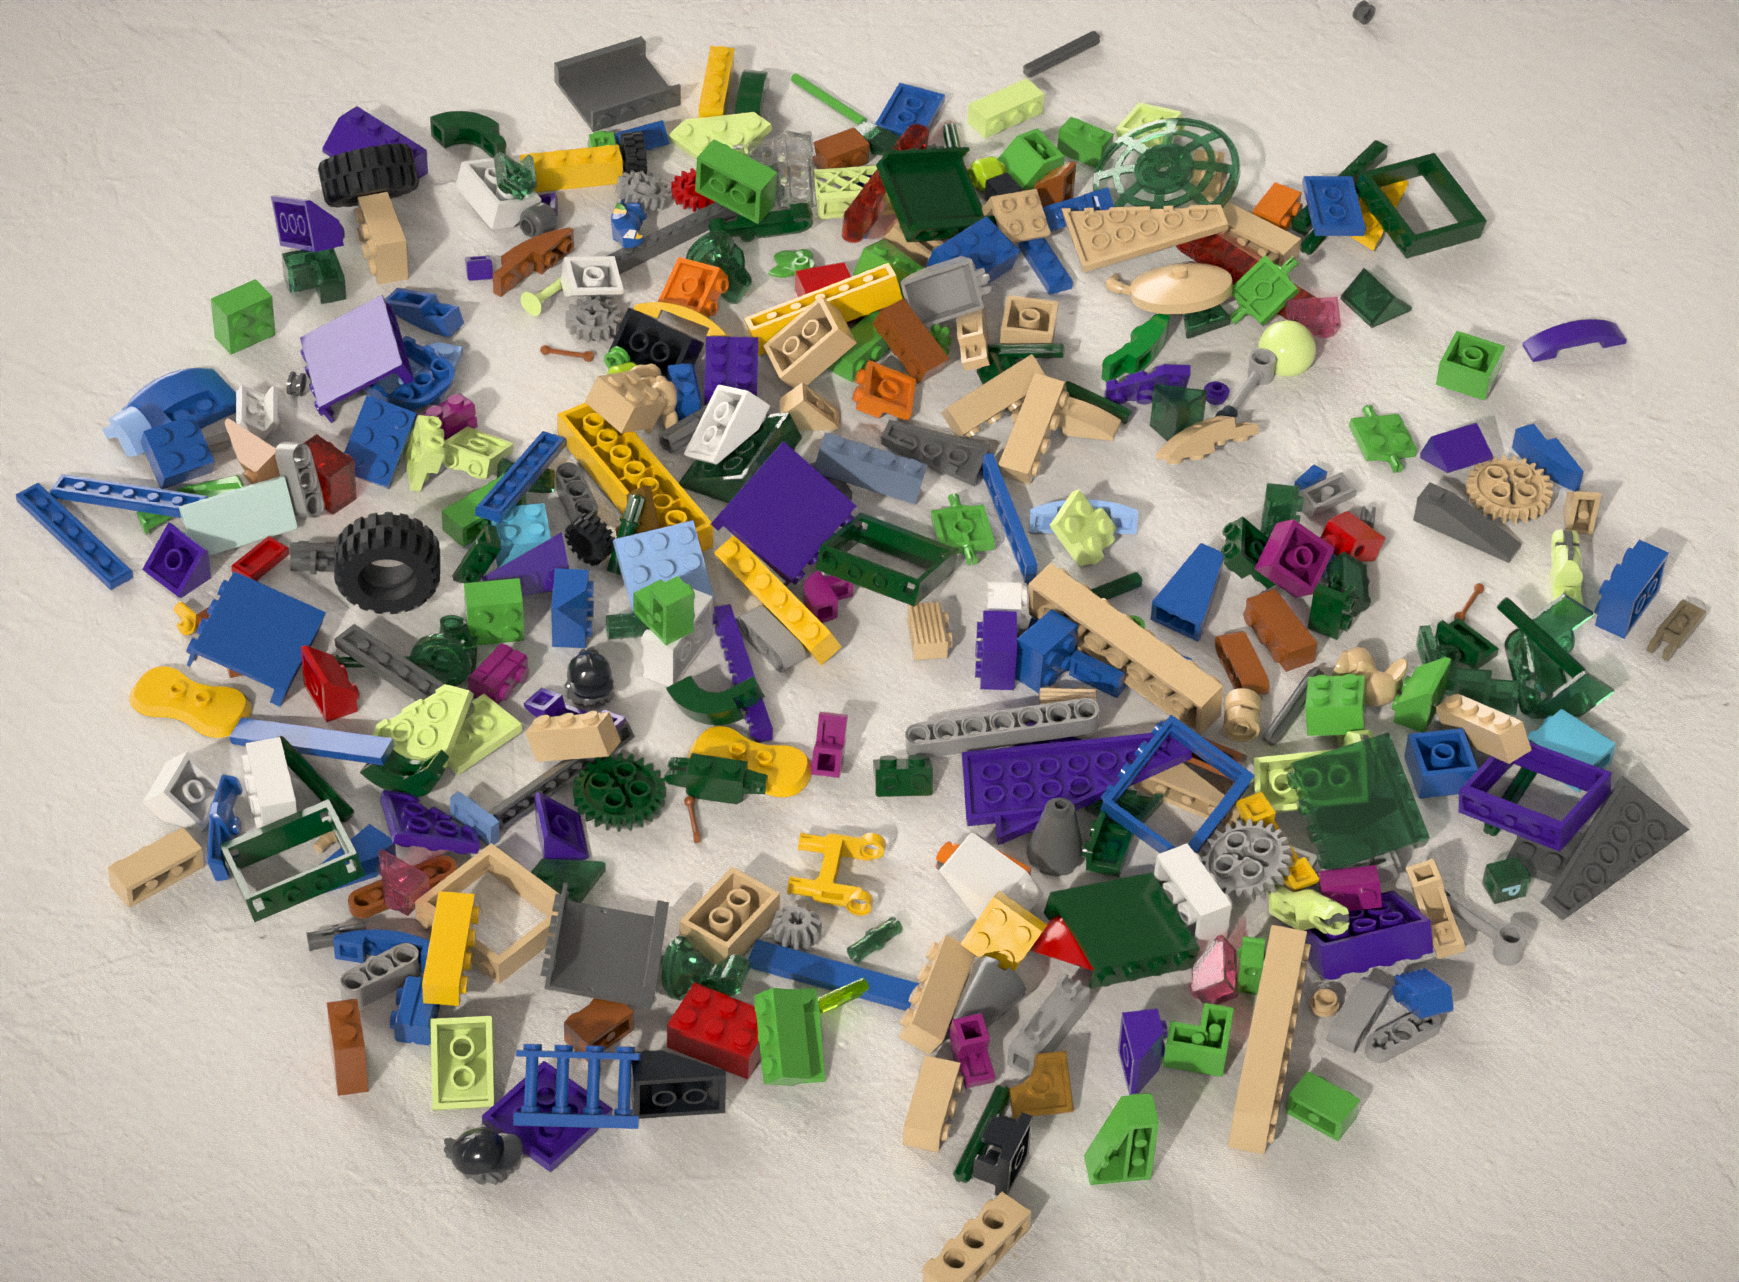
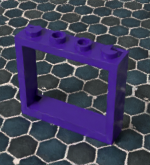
M1529 742L1531 751L1510 764L1490 756L1459 790L1458 812L1559 852L1603 804L1611 791L1612 772ZM1515 764L1584 790L1587 793L1566 817L1559 821L1487 792Z

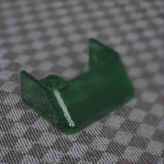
M1563 593L1533 615L1531 619L1570 653L1575 644L1574 630L1593 617L1594 614L1593 611ZM1518 627L1507 636L1504 644L1520 711L1531 719H1546L1548 716H1554L1560 709H1563L1575 718H1578L1615 693L1614 688L1586 670H1583L1567 682L1564 670Z

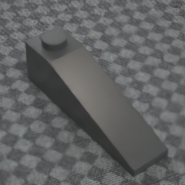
M1429 482L1417 497L1413 521L1507 563H1510L1520 550L1522 544L1455 493Z

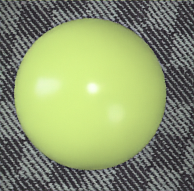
M1284 320L1270 325L1263 332L1258 343V349H1268L1275 354L1274 374L1280 376H1296L1304 373L1312 365L1316 355V343L1313 335L1304 325L1296 321Z

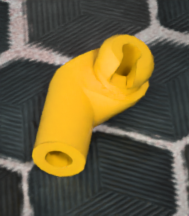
M178 602L173 609L174 613L181 618V623H177V628L181 634L191 635L197 629V613L184 602Z

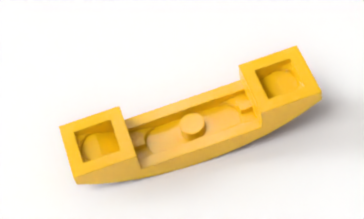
M648 302L635 304L633 310L656 319H660L662 311L665 310L708 327L707 336L730 337L723 328L707 316L681 305L665 302Z
M1262 792L1237 800L1236 806L1244 826L1251 819L1254 826L1260 820H1263L1265 828L1272 823L1275 831L1280 829L1274 820L1276 812ZM1290 844L1293 852L1291 857L1293 866L1289 867L1290 876H1283L1284 885L1295 892L1318 883L1319 877L1305 857L1300 859Z

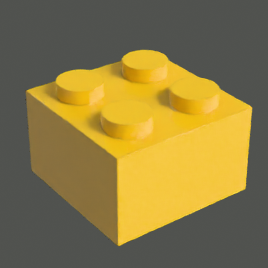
M998 891L963 939L961 945L977 957L988 956L1000 961L998 967L1006 971L1009 967L1015 972L1047 924L1004 893Z

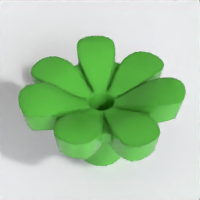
M939 324L932 325L929 332L948 355L949 349L946 345L950 346L952 339L946 336L950 333V329L946 326L940 328Z

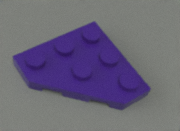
M1163 364L1157 366L1156 371L1147 374L1146 371H1140L1127 375V379L1120 383L1116 379L1107 381L1104 397L1117 404H1122L1126 401H1137L1138 404L1142 405L1151 404L1152 402L1176 405L1178 402L1183 401L1191 375L1190 365Z
M382 791L380 801L393 844L406 848L411 846L424 847L431 851L448 850L462 855L468 853L478 854L480 841L476 829L467 824L463 828L451 822L452 816L434 806L430 810L419 804L420 798L411 793Z

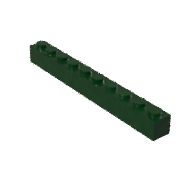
M1375 140L1338 176H1352L1356 187L1361 172L1375 169L1387 158L1388 145ZM1307 205L1293 217L1292 230L1303 236L1313 229Z

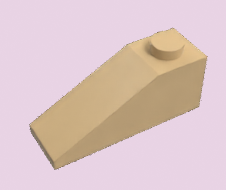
M898 219L888 227L882 239L885 238L923 267H926L933 249L943 244L940 240L907 243Z

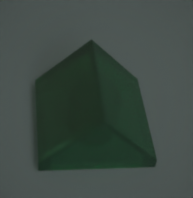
M1366 268L1362 269L1340 298L1371 328L1412 311V306L1384 280Z
M1154 384L1150 427L1168 442L1185 428L1203 421L1207 390Z

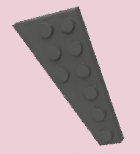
M1622 776L1615 783L1540 903L1561 920H1565L1690 829Z

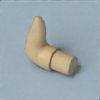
M1114 274L1107 279L1105 285L1109 291L1131 296L1130 285L1119 282L1118 274Z
M331 831L319 836L313 847L317 852L322 853L334 841H338Z

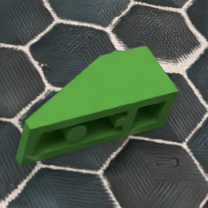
M796 989L802 990L811 1079L802 1083L825 1082L817 989Z

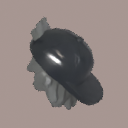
M594 646L589 647L587 650L581 649L568 665L567 682L564 685L568 689L567 699H572L573 704H583L585 708L590 705L595 708L597 705L604 706L605 702L609 704L610 700L615 696L613 692L614 680L608 660L600 655Z
M489 1127L467 1130L456 1140L451 1137L444 1139L446 1146L444 1147L446 1157L452 1160L454 1167L463 1173L466 1179L472 1178L481 1185L486 1182L494 1185L501 1184L507 1178V1174L514 1173L513 1167L517 1166L523 1152V1144L520 1137L515 1134L497 1133Z

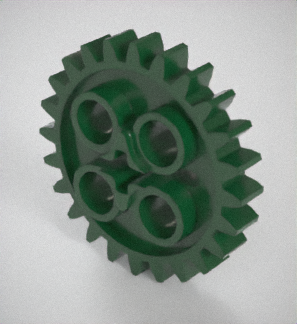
M622 753L618 754L617 759H613L609 755L606 761L597 757L596 765L589 762L586 763L587 770L580 769L579 777L574 779V806L578 807V814H585L586 822L594 819L595 827L604 823L606 831L612 826H616L618 832L621 831L622 826H627L632 831L633 824L635 823L642 828L644 827V819L653 822V814L660 815V807L665 806L666 787L665 779L661 778V771L654 770L653 763L644 765L643 757L638 761H634L633 754L627 759H623Z

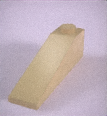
M1184 763L1134 784V789L1206 819L1225 796ZM1236 805L1221 825L1225 826L1228 824L1232 829L1236 828V822L1241 821Z

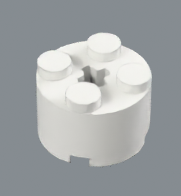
M988 582V589H993V592H988L987 611L1017 612V638H1019L1021 633L1026 631L1027 625L1026 614H1021V606H1027V587H1022L1021 582Z

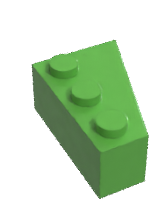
M885 238L865 247L853 275L856 276L889 263L897 277L902 298L904 299L900 282L909 275L924 268Z

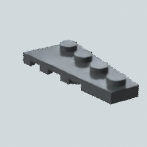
M893 420L888 421L881 436V445L927 464V466L974 487L982 471L983 456L990 453V444Z

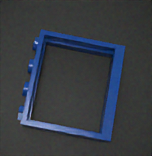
M1170 715L1165 722L1161 720L1151 732L1154 737L1149 743L1144 741L1134 754L1137 758L1133 764L1130 765L1127 762L1118 774L1120 780L1115 787L1110 784L1106 788V791L1100 797L1104 800L1100 810L1107 812L1109 817L1157 852L1163 853L1176 848L1116 804L1170 735L1235 782L1188 843L1193 852L1198 854L1206 844L1207 839L1213 835L1236 805L1237 800L1243 796L1252 784L1255 775L1177 718Z

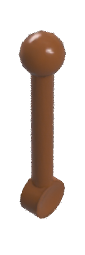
M543 345L540 348V352L543 355L551 353L584 358L587 362H591L594 359V353L591 351L580 353L553 349L547 345Z
M1478 583L1474 586L1473 594L1462 610L1455 613L1454 620L1459 618L1463 622L1465 621L1466 612L1478 594L1484 592L1483 584Z
M687 796L684 799V804L688 806L694 843H700V833L693 806L695 799L692 796Z

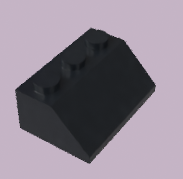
M628 308L609 352L615 346L621 347L628 353L630 362L636 365L655 364L660 368L661 376L668 380V367L670 365L689 363L695 365L705 342L649 315Z

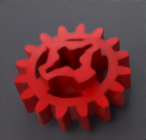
M693 168L690 169L689 173L681 171V176L676 175L674 177V181L671 182L672 199H676V205L683 204L684 210L691 207L693 212H696L697 208L702 209L715 203V201L695 191L696 171Z

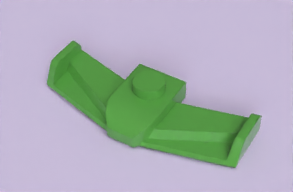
M235 475L187 485L176 491L208 496L209 498L245 486L240 477ZM136 512L145 535L150 533L149 529L172 518L171 516Z

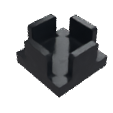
M1021 1112L1018 1120L1002 1114H997V1116L991 1117L982 1134V1142L998 1147L1002 1151L1000 1153L990 1149L985 1157L976 1155L973 1177L993 1184L995 1186V1195L997 1196L1001 1192L1006 1195L1009 1194L1029 1154L1032 1115Z

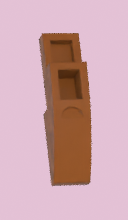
M568 227L543 233L520 243L501 256L502 267L493 273V293L502 297L508 291L514 289L525 277L530 276L533 271L542 275L549 268L554 267L560 259L571 253L574 249V229Z

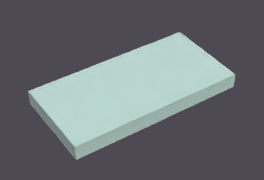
M282 475L179 507L186 534L207 549L209 556L298 528L286 480Z

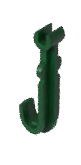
M808 203L790 204L789 210L770 211L759 224L738 215L736 221L725 222L723 218L710 220L711 224L708 227L712 244H721L728 241L731 237L739 236L742 241L751 242L755 236L767 238L804 232L813 225V212Z

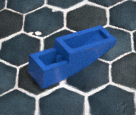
M396 288L385 298L393 308L395 315L418 328L437 335L450 337L464 324L459 306L439 303L436 294Z
M1534 423L1515 429L1512 449L1522 460L1525 458L1528 465L1536 463L1535 470L1544 469L1543 476H1550L1549 480L1574 492L1580 490L1584 471L1557 438L1547 440Z

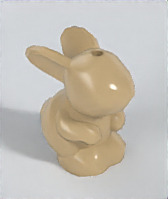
M655 364L637 365L630 371L638 374L641 381L648 387L657 390L659 396L666 401L660 414L666 429L677 423L678 416L675 408L678 399L675 385L664 376H661V370ZM653 428L645 429L646 434H650Z
M1355 647L1342 652L1332 676H1344L1346 674L1365 675L1366 702L1369 706L1379 707L1390 704L1395 699L1402 687V678L1407 672L1408 661L1405 658H1400L1393 662L1384 672H1380L1377 670L1375 660L1368 649Z

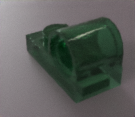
M1430 625L1419 626L1416 647L1422 665L1445 657L1450 658L1451 664L1447 683L1454 681L1457 677L1461 653L1453 646L1439 645L1438 637L1433 636Z

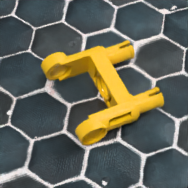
M801 832L798 851L823 854L822 867L819 878L816 877V880L790 875L787 894L813 897V901L817 903L846 907L850 913L857 916L868 915L871 912L874 901L872 895L861 890V887L836 884L842 857L867 861L881 858L885 852L886 840L875 833H867L860 838L834 833L827 834L825 837ZM866 845H875L879 849H870ZM853 900H862L866 904L856 903Z

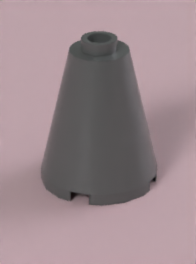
M1053 798L1048 801L1027 844L1026 854L1029 863L1032 866L1034 864L1039 867L1041 873L1051 876H1063L1072 873L1074 868L1078 865L1080 867L1083 863V841L1073 803L1065 798Z
M980 956L974 963L950 1021V1026L953 1019L982 1013L986 1028H988L1023 999L1027 989L1022 979L1009 967L1006 971L999 968L998 964L1000 961L988 956Z

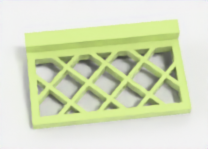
M876 165L808 170V179L817 204L818 219L845 218L847 214H851V217H853L855 213H863V216H866V212L872 213L871 216L895 214L885 187L880 183L882 180ZM866 175H874L877 177L873 180L867 177ZM849 176L853 179L847 181L841 177ZM825 178L828 181L826 183H823L817 179ZM860 181L867 186L863 188L856 184ZM836 183L842 186V188L839 190L832 187V185Z

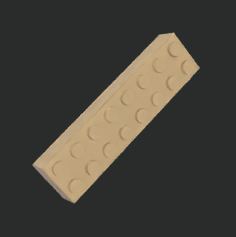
M1050 563L1029 583L1030 616L1038 621L1052 609L1077 624L1076 638H1078V642L1075 648L1124 672V683L1166 714L1174 716L1200 736L1221 716L1223 685L1215 676H1209L1203 672L1194 661L1182 657L1174 647L1164 644L1150 630L1143 629L1137 625L1129 615L1122 614L1108 600L1101 599L1095 595L1087 585L1079 583L1070 577L1066 570L1057 568Z
M1276 925L1271 926L1234 1108L1229 1148L1265 1154L1266 1143L1273 1144L1285 1082L1283 1077L1286 1076L1294 1031L1289 1030L1295 1029L1299 1010L1293 1007H1299L1303 986L1297 984L1303 985L1307 963L1302 961L1308 962L1311 944L1305 943L1307 931Z

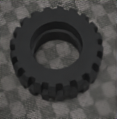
M403 143L383 144L343 152L322 160L318 166L324 201L330 207L358 206V197L388 192L390 199L400 197L415 191L419 185L413 151L407 144Z
M376 512L369 514L367 518L362 516L356 519L354 524L350 523L336 540L334 555L335 584L338 586L341 595L346 597V600L353 605L358 604L362 610H373L376 614H382L383 612L398 614L402 610L405 612L414 609V606L417 605L419 607L427 599H430L439 586L441 549L439 548L438 538L427 525L423 526L422 521L415 517L410 519L407 514L400 513V515H394L393 512H385V514L378 515ZM395 560L404 564L394 567H382L374 565L372 562Z

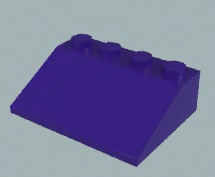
M1394 890L1381 893L1382 907L1348 911L1349 926L1343 934H1325L1316 928L1303 930L1307 931L1305 943L1311 944L1308 961L1312 968L1324 979L1335 980L1344 974L1352 972L1364 973L1369 968L1392 966L1397 961L1405 959H1420L1425 954L1433 953L1431 920Z

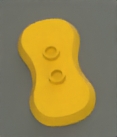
M166 666L154 667L144 673L132 688L129 696L130 705L140 714L150 717L177 719L188 724L198 733L213 738L230 736L240 719L249 718L252 712L251 701L240 691L231 687L207 686L194 682L177 669Z
M724 726L706 729L693 742L688 758H690L691 753L748 761L749 770L768 776L765 794L774 797L797 795L806 787L812 776V762L801 750L786 745L757 743L744 737L736 730Z

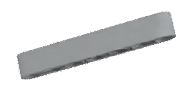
M1081 698L915 723L910 725L905 731L906 750L909 755H923L925 758L967 751L1090 734L1095 732L1100 726L1099 705L1091 698ZM1085 714L1092 715L1091 717H1088V718L1082 717V715H1085ZM1055 719H1063V721H1061V722H1056V721H1053V720H1055ZM1035 723L1033 726H1027L1026 724ZM1007 727L1006 730H999L998 728ZM972 731L980 732L978 734H970ZM945 735H950V736H952V737L947 738V739L941 738L942 736H945ZM917 739L924 740V741H922V742H920V743H915V742H913V741H915V740H917Z

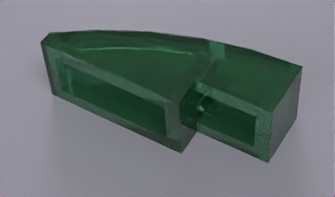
M1450 667L1445 689L1447 696L1460 694L1504 714L1517 716L1519 681L1492 679V670Z

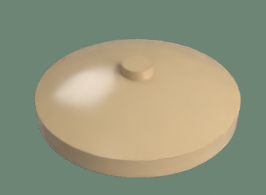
M1178 263L1157 267L1140 274L1130 285L1132 303L1142 310L1159 314H1186L1206 310L1227 300L1233 291L1232 277L1226 270L1203 263Z

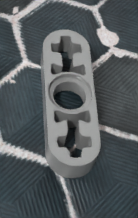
M1411 1013L1372 1033L1366 1042L1365 1054L1367 1058L1376 1063H1384L1438 1034L1441 1016L1435 1015L1419 1019L1414 1013ZM1405 1031L1410 1034L1411 1038L1400 1039L1395 1033Z

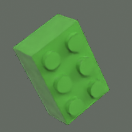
M715 139L697 157L695 191L757 224L775 206L777 172L769 166H765Z

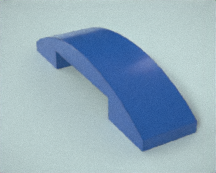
M1107 187L1042 208L1051 232L1067 227L1062 214V209L1071 208V211H1084V208H1094V211L1109 210L1110 207H1114Z
M373 929L345 932L335 935L333 939L335 959L364 963L367 955L377 956L399 944H412L418 949L419 963L424 974L430 943L429 940L398 931Z

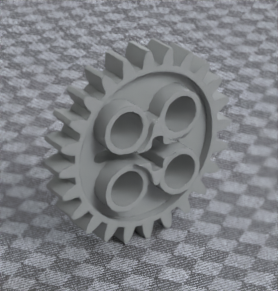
M1251 819L1247 821L1246 826H1242L1241 822L1237 821L1236 828L1232 829L1227 824L1225 825V833L1215 831L1217 835L1216 840L1207 839L1209 847L1201 849L1203 853L1201 857L1203 866L1209 873L1215 876L1218 886L1224 894H1228L1232 902L1235 898H1238L1240 905H1242L1245 898L1249 897L1251 902L1255 903L1257 895L1266 899L1265 892L1270 890L1276 893L1274 885L1276 883L1284 885L1283 876H1290L1291 874L1289 867L1293 866L1291 858L1293 852L1288 838L1284 837L1281 829L1275 831L1272 823L1265 828L1263 820H1260L1256 826L1253 825Z

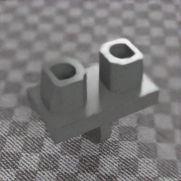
M291 542L290 571H310V574L314 575L317 574V571L334 572L336 542Z

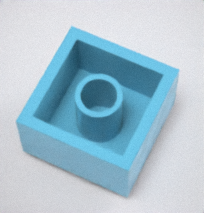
M545 503L514 506L501 523L491 521V525L496 526L498 537L501 541V551L496 557L497 568L551 538Z

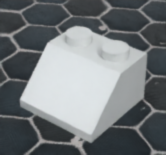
M615 256L564 257L561 284L565 297H615L623 294L624 289Z
M185 752L165 763L142 803L164 822L201 832L205 830L209 823L210 807L219 780L192 755Z

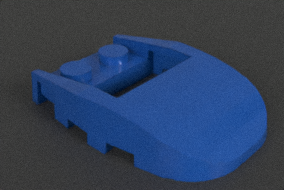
M405 336L402 339L407 356L424 368L413 375L414 381L406 385L403 383L390 394L386 393L377 384H372L364 388V390L371 397L413 411L428 405L446 392L454 384L455 370L445 357H439L435 354L434 348L429 345L423 347L416 344L415 339Z

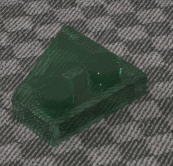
M1220 304L1206 310L1183 314L1186 338L1190 339L1230 325L1231 317Z
M541 859L531 873L559 894L562 893L563 883H568L567 891H569L567 900L581 903L605 873L606 863L602 861Z

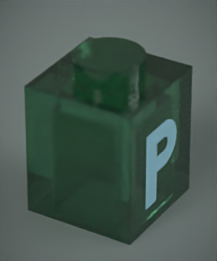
M1518 857L1486 864L1482 884L1492 902L1498 904L1526 897L1531 876L1528 868L1523 867Z

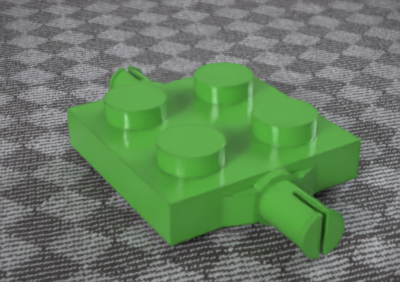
M1265 255L1233 285L1232 295L1240 307L1229 318L1237 324L1247 314L1254 317L1262 326L1266 325L1300 292L1291 282L1288 275L1299 263L1291 256L1280 267Z
M1372 405L1364 406L1362 411L1366 417L1351 418L1349 428L1365 460L1385 461L1390 464L1394 473L1396 471L1397 473L1401 472L1403 465L1400 459L1415 457L1417 448L1400 414L1378 416Z
M952 493L948 496L950 507L931 510V521L936 539L941 543L957 548V554H965L968 565H971V561L972 565H975L978 562L975 552L989 551L995 548V540L984 505H962L959 495L955 493L953 496Z

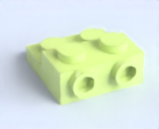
M1138 103L1118 125L1116 135L1130 141H1138L1139 150L1153 154H1162L1165 149L1170 150L1176 136L1181 137L1184 134L1185 123L1180 111Z
M418 415L404 452L409 489L411 491L420 492L424 481H428L429 473L438 474L441 463L446 462L447 448L443 447L445 443L444 430L440 429L442 423L439 417Z
M466 427L445 441L443 447L447 448V458L444 465L453 470L466 471L470 476L478 479H487L499 471L500 461L513 453L514 443Z
M1080 490L1070 494L1050 524V528L1079 567L1087 564L1094 565L1104 558L1103 549L1115 541L1113 535L1117 529L1115 524L1103 508L1094 510Z

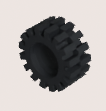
M641 131L621 133L620 146L624 172L630 174L631 170L635 172L643 171L647 175V153L643 133Z
M583 513L568 525L564 535L565 538L569 539L566 543L568 546H572V549H570L572 553L576 552L579 560L583 558L585 564L590 562V565L594 566L600 564L612 554L615 537L611 536L613 533L611 529L607 530V524L600 522V517L596 516L594 518L592 513Z

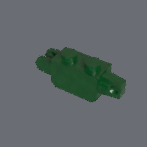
M691 753L690 758L671 757L667 764L669 771L667 770L664 775L666 783L686 788V794L695 799L736 805L742 802L744 794L765 795L768 784V776L749 770L748 761Z

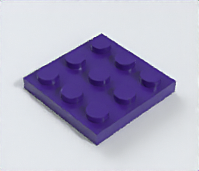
M546 1061L538 1065L537 1106L540 1107V1112L552 1113V1107L556 1105L557 1069ZM525 1078L482 1115V1124L486 1127L493 1129L497 1133L515 1134L520 1137L523 1144V1153L549 1172H552L599 1129L513 1125L514 1112H521V1106H524ZM569 1078L568 1107H571V1113L583 1114V1108L587 1107V1090ZM599 1099V1108H602V1114H613V1108Z

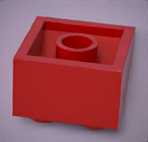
M307 645L302 646L301 658L304 687L326 723L358 712L357 699H360L359 690L355 683H350L345 666L343 664L339 665L334 655Z

